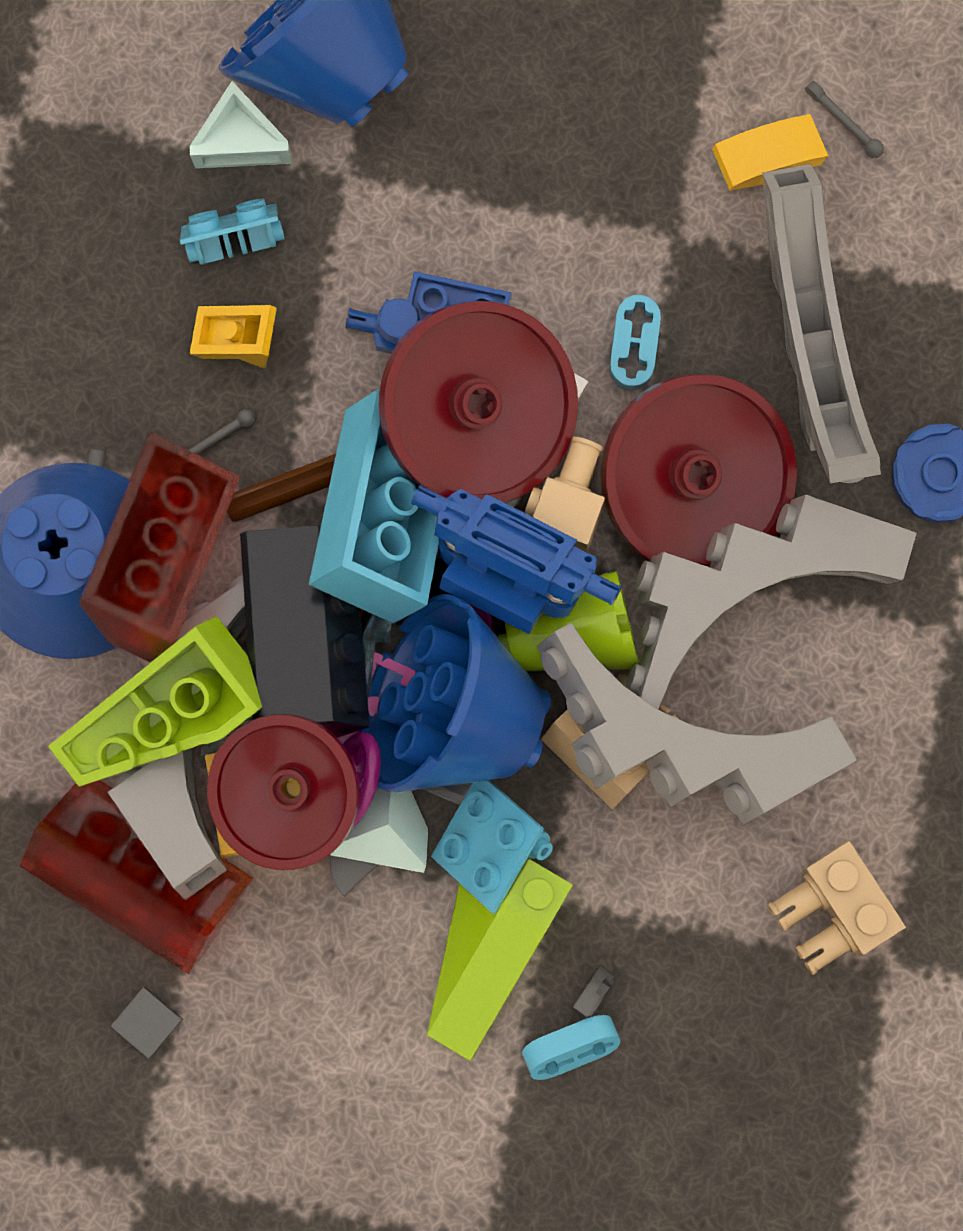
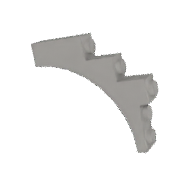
M811 164L762 172L772 279L782 301L786 351L796 374L802 431L810 450L817 451L830 483H855L865 477L881 475L880 457L861 407L844 339L830 261L821 182Z
M803 495L792 499L790 504L786 503L783 506L776 524V531L781 533L780 538L737 523L723 527L720 533L715 532L706 554V560L711 562L710 567L666 552L652 556L650 562H643L637 576L635 589L641 591L637 604L656 610L654 616L649 615L643 625L640 635V644L645 645L640 664H633L625 687L654 708L659 709L674 671L694 641L723 612L753 592L782 580L809 575L853 576L884 584L902 581L917 533L815 497Z
M243 575L234 579L229 584L227 592L213 602H205L192 609L187 615L186 621L179 626L168 611L161 616H153L143 621L135 629L134 635L126 640L143 665L146 667L195 626L215 616L220 619L233 638L238 641L246 632ZM195 747L164 759L160 758L151 761L144 767L138 766L128 770L117 780V786L108 792L168 881L185 900L227 870L208 836L197 801L194 770Z
M572 623L556 630L537 646L541 653V662L544 670L552 679L557 681L566 697L569 714L575 722L582 725L586 734L571 745L576 752L575 758L579 769L586 777L592 780L596 789L645 763L650 771V780L653 787L661 796L665 797L670 807L718 781L723 790L726 805L739 817L744 825L857 761L832 716L800 730L765 736L726 734L690 725L654 708L623 686L594 657Z

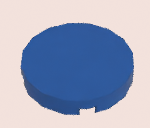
M951 424L928 425L913 432L896 452L891 468L893 488L901 504L916 517L934 523L954 522L963 517V430L959 429L960 427Z

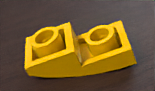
M811 114L780 120L745 131L716 143L712 148L729 191L763 185L762 172L811 164L812 167L821 166L828 157Z

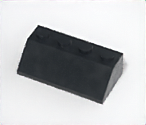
M321 526L240 533L248 658L262 704V708L252 715V720L274 714L302 716L321 724L337 738L369 728L361 609L309 585Z

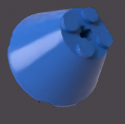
M276 0L244 32L248 38L240 46L241 52L238 53L232 47L218 66L220 72L231 80L335 124L345 120L350 127L356 125L370 112L372 106L368 102L382 89L386 93H390L409 74L403 66L407 60V54L390 0Z
M85 463L54 464L37 469L19 478L0 494V630L14 642L28 650L60 659L89 658L111 651L126 643V640L134 635L135 629L143 621L150 618L158 604L161 603L169 580L171 564L170 544L167 531L157 509L149 498L130 480L107 468Z
M448 594L428 599L427 606L410 614L404 620L399 629L406 632L399 642L393 655L384 651L381 661L383 662L390 658L416 671V674L410 679L408 685L405 686L400 684L403 675L377 665L367 692L368 698L371 696L380 698L377 708L378 714L375 713L374 716H371L369 713L370 727L360 730V732L371 734L379 745L381 769L377 787L389 792L398 793L503 779L514 775L523 766H534L542 753L543 744L539 737L543 728L544 717L551 705L550 693L537 685L466 601Z

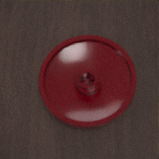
M487 301L463 302L438 309L425 316L412 326L397 343L387 361L379 391V415L382 431L392 456L407 476L417 485H423L425 488L445 498L462 489L480 499H483L488 494L502 502H508L532 491L534 487L536 488L551 475L563 459L576 427L578 391L575 375L566 352L555 336L541 322L526 312L506 304Z
M694 374L673 377L661 381L639 394L622 411L614 423L607 438L601 462L602 495L605 497L604 503L610 520L626 544L649 562L652 556L666 552L710 567L711 562L706 560V554L711 538L715 532L720 533L723 527L734 523L776 537L779 533L776 531L779 514L786 503L790 504L791 500L794 499L796 491L797 462L791 436L780 415L754 389L731 378L718 375Z

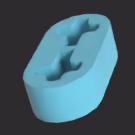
M632 295L626 298L619 305L616 314L610 375L619 387L626 390H638L646 386L652 378L655 367L661 320L660 309L655 301L644 295ZM635 307L644 308V316L652 318V323L646 322L643 324L641 338L631 337L632 321L624 319V315L633 314ZM630 347L639 348L638 364L646 366V371L640 370L637 372L636 378L630 379L626 377V369L618 367V363L627 362Z
M597 1015L532 1041L523 1049L522 1055L530 1076L536 1080H544L612 1053L618 1048L621 1040L612 1018L608 1015Z

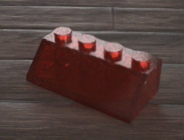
M153 432L146 439L79 600L81 607L110 644L150 663L171 647L178 638L240 480V476Z
M101 780L78 786L75 783L35 828L20 867L182 971L190 974L214 942L254 877L221 858L227 870L185 900L173 888L108 794L113 788Z

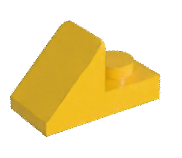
M271 305L198 306L190 354L201 359H240L260 368H266L277 308Z

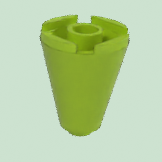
M617 571L606 572L600 575L621 586ZM622 587L612 606L584 592L567 617L553 618L542 614L530 634L505 622L506 633L498 634V639L526 671H545L541 662V653L537 646L553 632L572 623L594 657L607 670H630L633 664H640Z

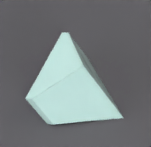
M231 81L190 145V157L195 169L292 164V153L288 140L233 81Z
M377 787L366 814L351 829L343 843L330 855L424 873L427 860L428 827L412 791L395 793Z

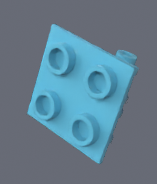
M264 198L254 199L236 205L237 212L218 217L217 210H211L189 216V223L181 227L180 243L181 245L185 244L189 262L199 261L200 265L224 259L219 235H223L228 257H234L228 233L237 231L243 255L248 254L243 233L244 229H247L253 252L277 247L276 241L285 240L281 222L278 220L276 203L266 205Z
M488 780L472 783L431 857L491 913L495 914L527 858L544 860L551 854L553 846L550 843V836L543 831L544 828Z

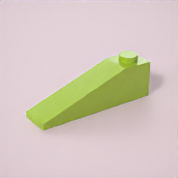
M215 616L191 629L48 745V747L76 784L82 786L160 758L164 759L182 751L221 740L262 708L249 658L220 619Z
M527 858L497 912L494 914L459 883L427 1036L471 1061L573 884Z

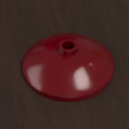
M274 714L257 718L242 725L222 743L210 767L207 797L210 813L218 832L237 854L264 868L295 870L323 860L343 843L351 831L357 816L360 789L354 763L344 745L333 733L321 724L302 716ZM289 779H294L299 783L300 794L298 796H293L288 792L287 782Z

